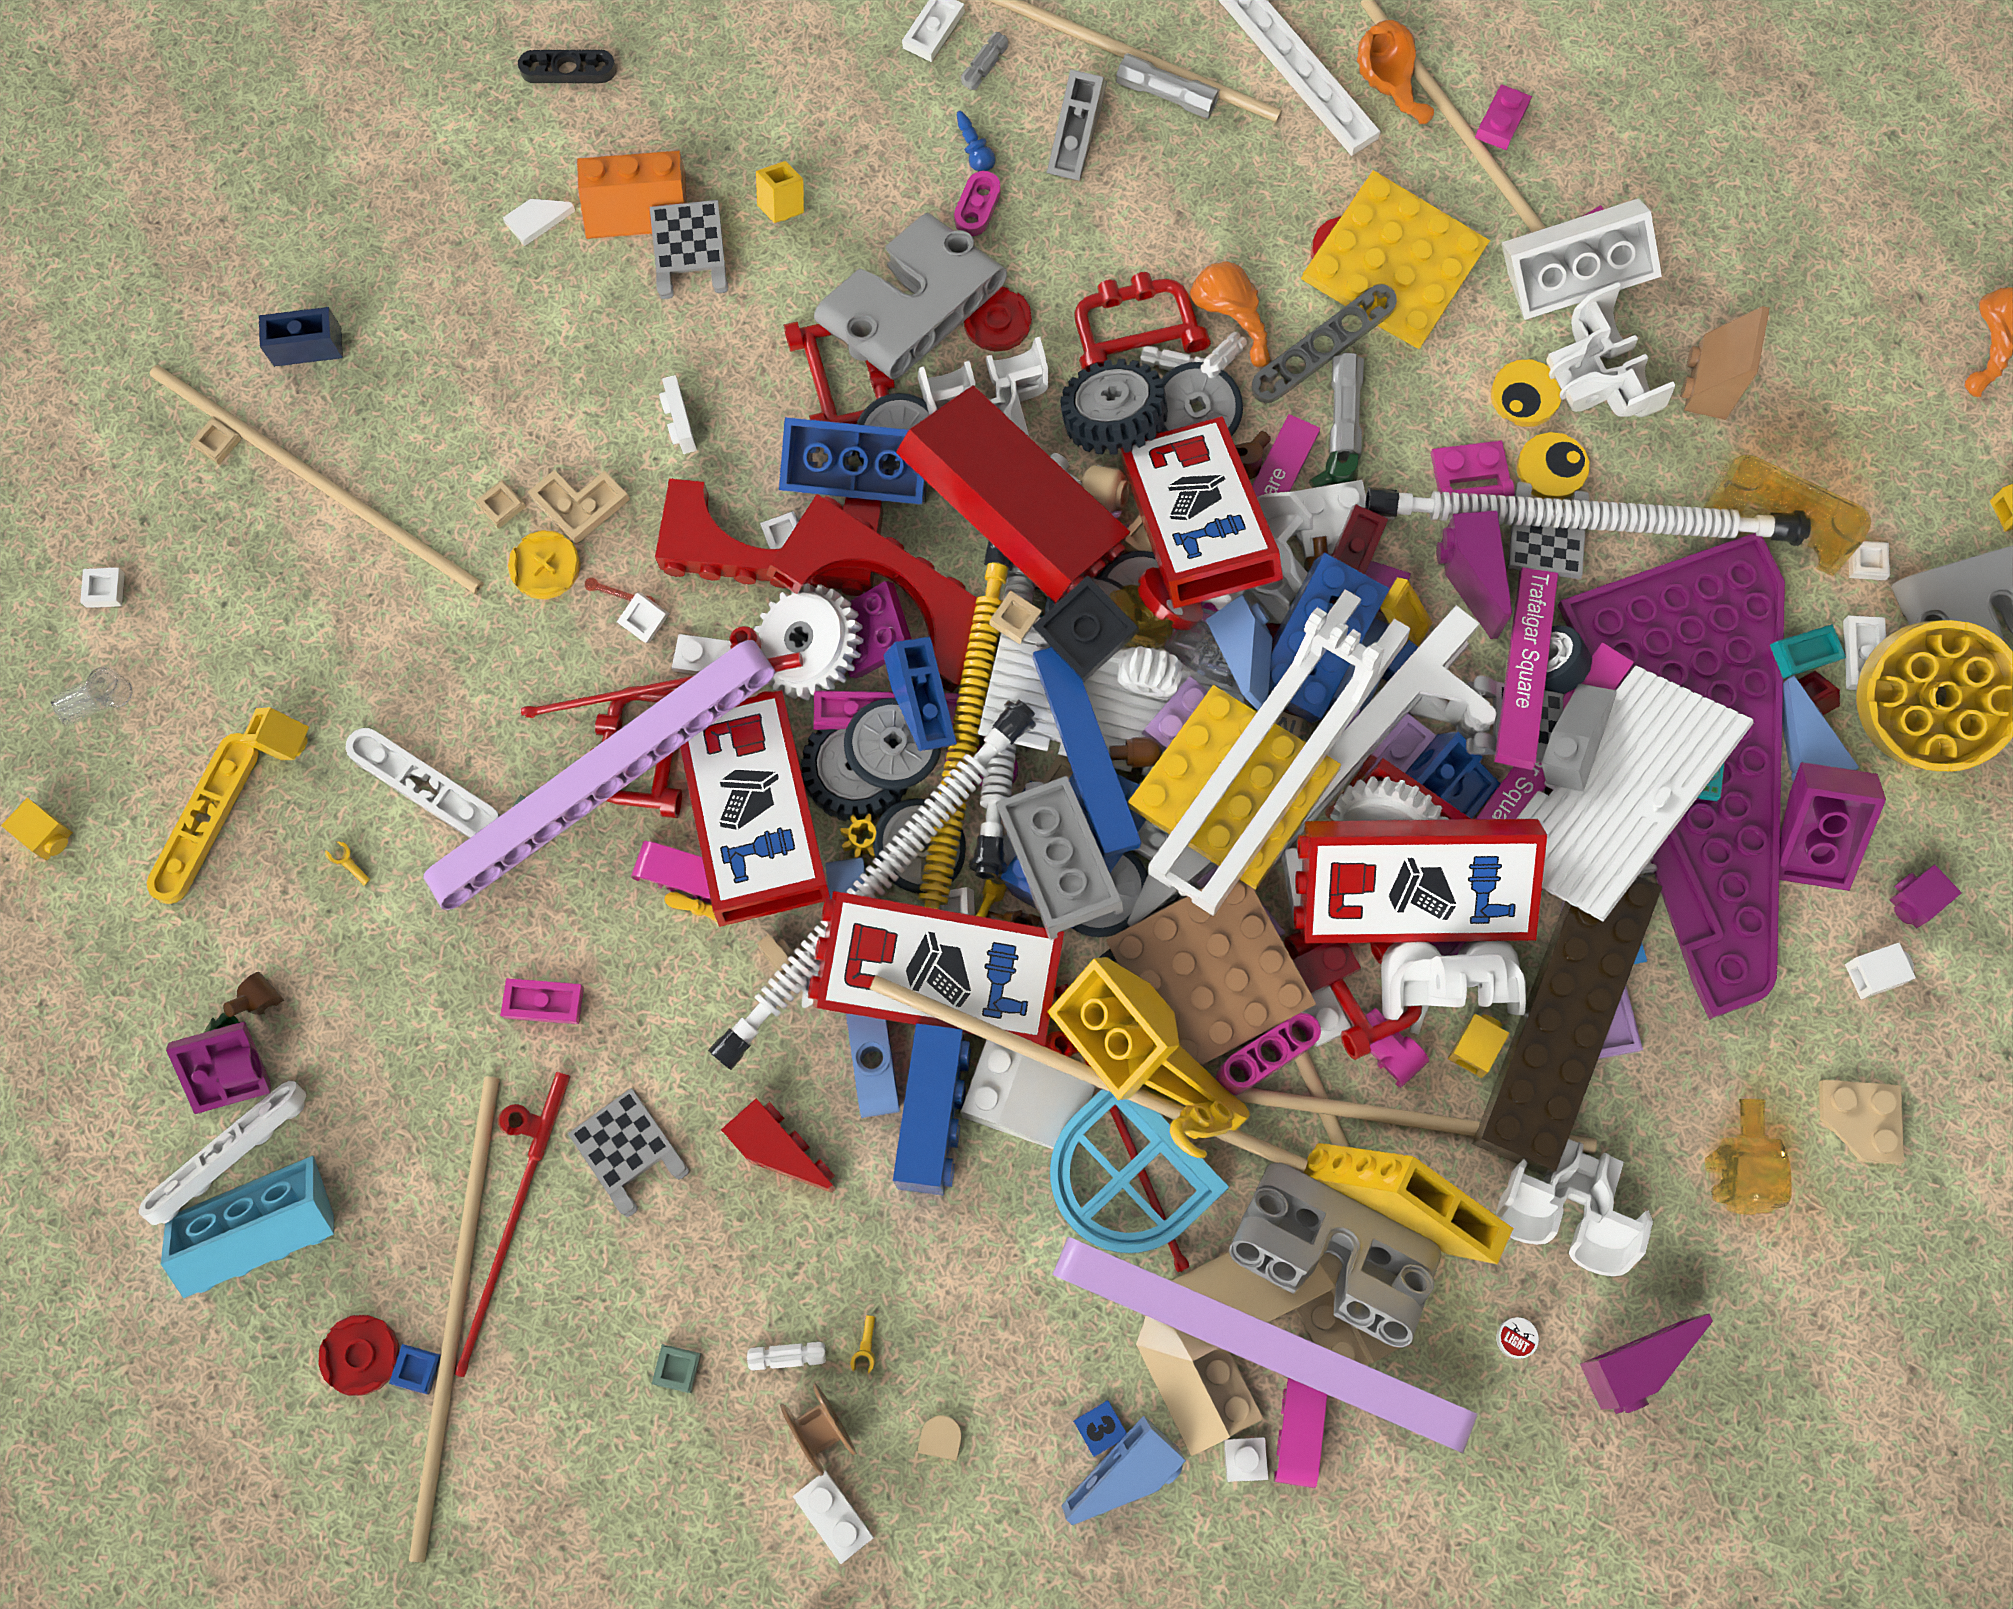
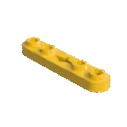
M230 734L219 743L146 882L147 890L152 897L161 903H176L187 894L259 756L258 749L241 742L244 734ZM207 812L211 816L210 821L200 824L195 819L197 814H205Z

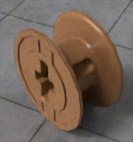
M814 1383L813 1389L820 1405L797 1419L785 1404H781L780 1407L802 1451L815 1471L820 1476H823V1467L817 1454L839 1440L843 1442L852 1455L857 1453L830 1402L820 1387Z

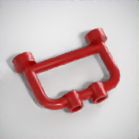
M1140 272L1132 276L1130 280L1132 285L1118 288L1117 281L1112 279L1101 282L1097 286L1098 293L1084 297L1077 304L1074 312L1075 324L1084 351L1079 362L1081 369H1085L1087 372H1090V365L1095 363L1099 367H1103L1104 361L1108 360L1107 355L1171 340L1181 339L1183 349L1187 354L1206 350L1211 345L1207 329L1198 326L1190 297L1185 287L1172 279L1152 280L1148 272ZM1163 292L1170 293L1175 297L1182 324L1104 342H1095L1088 319V313L1091 309L1101 306L1105 309L1119 306L1123 301L1132 299L1137 301L1153 298L1155 294Z
M797 321L783 324L789 351L805 350L822 412L809 415V420L857 424L864 410L837 415L817 345V338L833 334L820 324L799 328ZM866 360L865 363L876 399L888 395V390L895 388L894 380Z
M639 686L626 687V688H624V689H629V688H634V687H639ZM670 689L611 701L607 714L599 713L596 717V735L603 736V742L622 728V713L624 706L628 702L645 701L657 703L674 690ZM673 752L656 764L651 793L620 790L606 801L616 805L660 809L662 817L678 818L682 804V790L667 788Z
M1301 931L1291 934L1284 939L1285 947L1292 960L1324 944L1304 943ZM1395 942L1370 943L1371 952L1379 964H1382L1383 956L1388 947ZM1343 979L1330 986L1353 1024V1027L1341 1032L1343 1046L1353 1060L1370 1054L1371 1044L1409 1028L1418 1021L1422 1014V1005L1407 1006L1406 1011L1401 1014L1398 1020L1388 1019L1372 1027Z

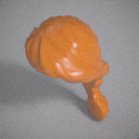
M1394 20L1378 22L1376 25L1371 26L1370 30L1366 31L1358 44L1357 62L1360 74L1368 81L1370 87L1377 89L1382 94L1392 96L1395 100V105L1399 107L1401 112L1412 115L1419 124H1427L1433 119L1434 109L1428 104L1414 102V93L1411 85L1415 70V38L1402 23Z
M1224 261L1207 266L1193 282L1190 290L1191 299L1201 309L1219 312L1235 319L1254 340L1250 350L1252 364L1255 367L1267 366L1271 363L1267 347L1268 333L1265 331V325L1257 312L1259 305L1258 290L1250 282L1245 271L1235 263Z
M2013 287L2000 288L1988 293L1979 302V311L1991 332V346L1987 369L1972 373L1965 381V388L1974 397H1981L1985 388L1995 381L1997 377L2002 376L2003 370L2008 367V360L2013 355Z

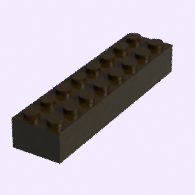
M1637 876L1604 921L1565 901L1527 999L1525 1013L1520 1017L1479 1128L1473 1139V1145L1516 1164L1525 1159L1528 1163L1526 1168L1544 1176L1557 1171L1663 886Z

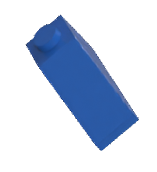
M924 637L895 642L883 656L892 692L919 752L956 745L931 638Z

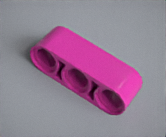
M643 841L631 873L632 879L639 881L640 878L650 880L658 884V888L662 889L663 885H665L666 889L671 892L677 889L692 894L694 899L701 896L703 901L710 903L711 899L702 857L658 843Z
M1299 1013L1284 1021L1231 1055L1218 1068L1216 1080L1232 1095L1237 1096L1244 1093L1310 1049L1319 1040L1321 1035V1027L1318 1020L1310 1014ZM1292 1027L1301 1028L1305 1032L1306 1042H1300L1293 1036ZM1261 1047L1271 1048L1276 1055V1061L1269 1062L1265 1060L1261 1054ZM1231 1066L1240 1068L1245 1075V1082L1235 1081L1229 1073V1068Z
M1288 1378L1287 1388L1283 1390L1281 1414H1284L1282 1430H1279L1276 1455L1279 1456L1278 1470L1274 1471V1482L1316 1488L1320 1469L1327 1394L1291 1378Z

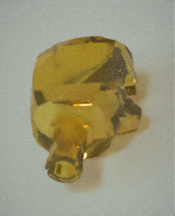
M1739 1099L1740 1134H1737L1736 1138H1722L1718 1149L1704 1160L1706 1172L1722 1173L1720 1183L1714 1185L1711 1189L1713 1201L1725 1205L1728 1211L1744 1215L1771 1213L1774 1209L1786 1207L1792 1196L1791 1168L1784 1140L1769 1139V1135H1765L1766 1100Z

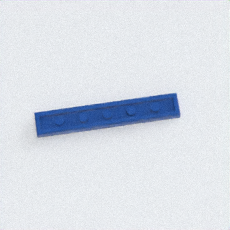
M1052 648L1033 652L1032 658L1103 857L1106 858L1140 848L1142 843L1082 679Z

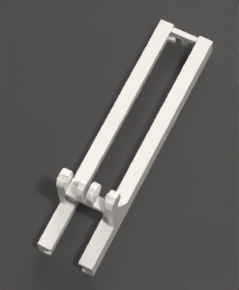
M1346 589L1328 614L1318 607L1312 612L1304 628L1306 635L1292 665L1149 863V875L1169 888L1171 886L1175 887L1180 895L1189 896L1192 898V903L1212 916L1221 907L1407 641L1410 628L1396 619H1393L1377 643L1374 642L1368 647L1359 643L1361 633L1352 629L1347 636L1348 625H1346V622L1361 603V598ZM1326 650L1354 665L1353 678L1202 892L1171 873L1170 870Z
M1456 605L1340 735L1327 756L1341 764L1340 771L1305 821H1315L1406 713L1451 723L1456 727V732L1458 731L1466 740L1474 738L1475 734L1479 732L1487 733L1490 730V725H1493L1495 722L1496 709L1448 670L1468 647L1469 643L1467 640L1477 630L1479 622ZM1305 821L1285 849H1290L1297 841L1298 835H1303ZM1283 850V852L1281 853V855L1279 856V858L1276 860V862L1274 863V865L1272 866V868L1269 870V872H1270V871L1273 869V867L1281 860V858H1282V856H1283V853H1284V850Z

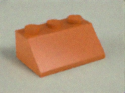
M680 150L577 158L578 192L586 239L652 234L650 207L687 203L686 172Z

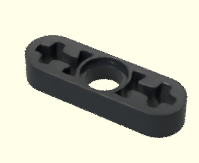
M528 50L518 59V68L521 76L529 83H606L612 80L616 74L614 58L606 50ZM583 61H586V64H587V65H585V69H586L585 72H583V65H582V62H583ZM538 62L539 66H536L535 71H530L529 68L532 67L533 63ZM549 62H551L552 72L548 71V68H550ZM566 62L576 64V68L570 73L560 72V66ZM599 62H605L602 70L596 71L595 68L598 67Z

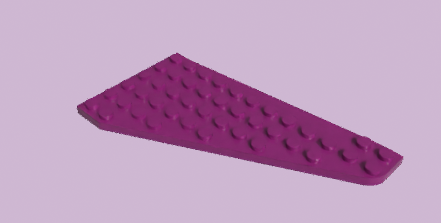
M1756 533L1561 600L1558 604L1567 627H1571L1580 634L1590 651L1591 657L1603 642L1634 662L1618 687L1631 670L1638 666L1647 672L1656 674L1658 677L1667 679L1669 682H1673L1680 687L1691 690L1693 693L1695 692L1704 698H1708L1715 703H1719L1728 709L1730 708L1739 714L1753 719V725L1724 762L1721 798L1717 802L1697 798L1653 855V860H1651V864L1657 866L1654 874L1658 885L1663 886L1661 894L1691 981L1709 1020L1762 1000L1771 992L1777 979L1783 677L1770 644L1784 639L1785 581L1763 537L1756 536Z

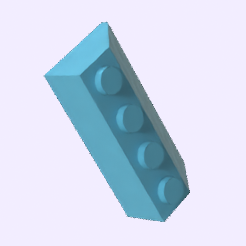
M310 1156L182 1210L171 1221L165 1223L161 1266L183 1298L198 1292H206L216 1284L235 1276L246 1275L256 1267L270 1261L281 1260L291 1252L308 1245L321 1243L327 1237L334 1235V1214L314 1156Z

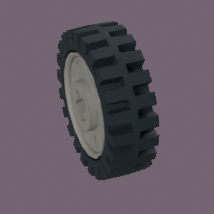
M1118 359L1116 365H1112L1111 360H1105L1103 367H1099L1095 363L1090 365V372L1082 369L1078 372V378L1072 377L1068 381L1069 386L1064 387L1062 391L1063 396L1060 399L1062 417L1069 438L1073 439V443L1078 447L1082 445L1083 450L1090 452L1094 448L1095 453L1101 455L1104 454L1106 449L1109 450L1110 455L1118 454V448H1123L1125 453L1132 451L1133 444L1141 448L1146 445L1145 438L1152 441L1156 437V431H1162L1164 422L1167 421L1168 417L1167 399L1162 379L1159 378V374L1155 370L1151 371L1149 365L1144 363L1140 367L1139 361L1132 360L1129 365H1127L1126 359Z
M846 729L818 730L816 734L812 732L808 738V745H805L803 749V759H801L802 775L810 797L826 814L846 822L851 820L852 815L857 820H865L866 815L869 813L872 820H875L877 816L883 815L891 806L901 801L908 788L898 790L878 788L865 782L851 770L844 751ZM890 739L887 742L892 749L899 745L896 739Z

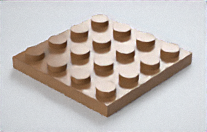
M1240 879L1214 916L1192 903V898L1187 896L1106 939L1118 964L1150 983L1174 1011L1179 1045L1200 1065L1316 1005L1256 892Z

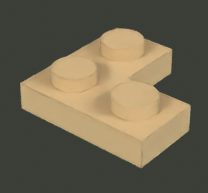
M555 469L528 491L530 498L576 545L630 500L628 494L605 470L578 493Z

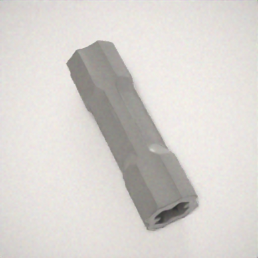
M1129 53L1124 55L1116 74V83L1138 92L1146 91L1181 105L1189 112L1209 119L1219 98L1220 89L1198 80H1188L1159 69L1151 62Z
M1343 353L1339 356H1334L1332 359L1331 386L1334 390L1333 426L1330 430L1329 455L1334 451H1338L1337 460L1347 461L1350 453L1358 454V459L1361 457L1362 429L1359 425L1360 389L1363 385L1364 358L1357 356L1356 353Z

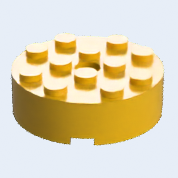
M1954 620L1926 621L1911 624L1897 630L1886 637L1871 652L1858 679L1856 693L1857 710L1866 734L1876 747L1888 757L1914 768L1932 771H1960L1989 760L1999 753L2013 737V651L2001 638L1991 631L1969 622ZM1940 686L1945 688L1947 694L1946 700L1942 705L1936 703V692Z

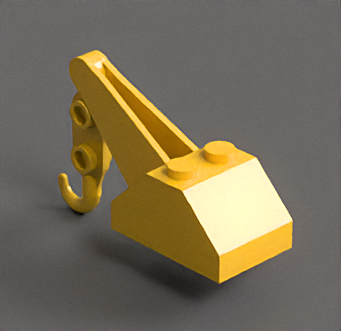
M1094 958L1047 1011L1118 1101L1131 1098L1145 1084L1186 1105L1180 1112L1179 1117L1171 1122L1170 1134L1176 1145L1190 1156L1204 1158L1207 1152L1195 1147L1187 1139L1185 1133L1193 1139H1198L1199 1137L1209 1138L1225 1134L1229 1130L1235 1131L1249 1118L1250 1112L1245 1104L1226 1090L1179 1045L1175 1013L1154 987L1109 958Z

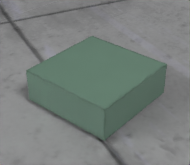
M662 1344L652 1384L692 1393L702 1353Z

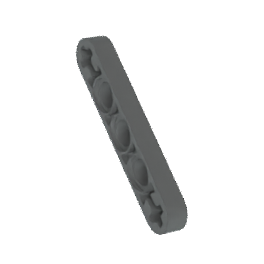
M1384 284L1371 287L1261 369L1252 381L1251 388L1254 397L1263 403H1272L1331 361L1334 356L1339 355L1386 320L1393 313L1397 302L1394 290ZM1374 296H1377L1379 299L1386 297L1388 299L1385 305L1386 309H1383L1381 306L1373 309L1369 315L1373 320L1369 321L1365 311L1373 305ZM1348 315H1355L1360 318L1362 327L1356 332H1349L1344 329L1342 319ZM1319 336H1327L1332 339L1334 347L1328 353L1318 352L1314 347V340ZM1291 357H1299L1304 360L1306 368L1299 374L1290 373L1286 368V361ZM1279 368L1283 378L1274 384V393L1271 394L1268 390L1261 392V380L1264 379L1266 382H1271L1278 374L1274 369Z

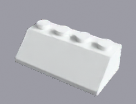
M1639 198L1502 242L1508 275L1524 320L1580 303L1589 294L1616 282L1620 283L1621 290L1662 277L1651 211Z

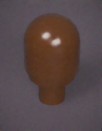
M1132 737L1131 739H1126L1125 745L1109 746V755L1112 761L1126 760L1127 766L1151 767L1162 756V747L1152 737Z

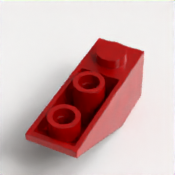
M756 1098L721 1129L751 1164L830 1193L836 1190L830 1182L835 1175L821 1159L815 1164L804 1153L810 1147L795 1130L788 1135L779 1124L785 1118L770 1101L763 1106Z

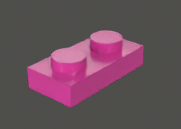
M1501 84L1477 130L1475 138L1507 150L1532 96Z
M506 978L500 1016L504 1019L579 1024L584 987L581 984Z

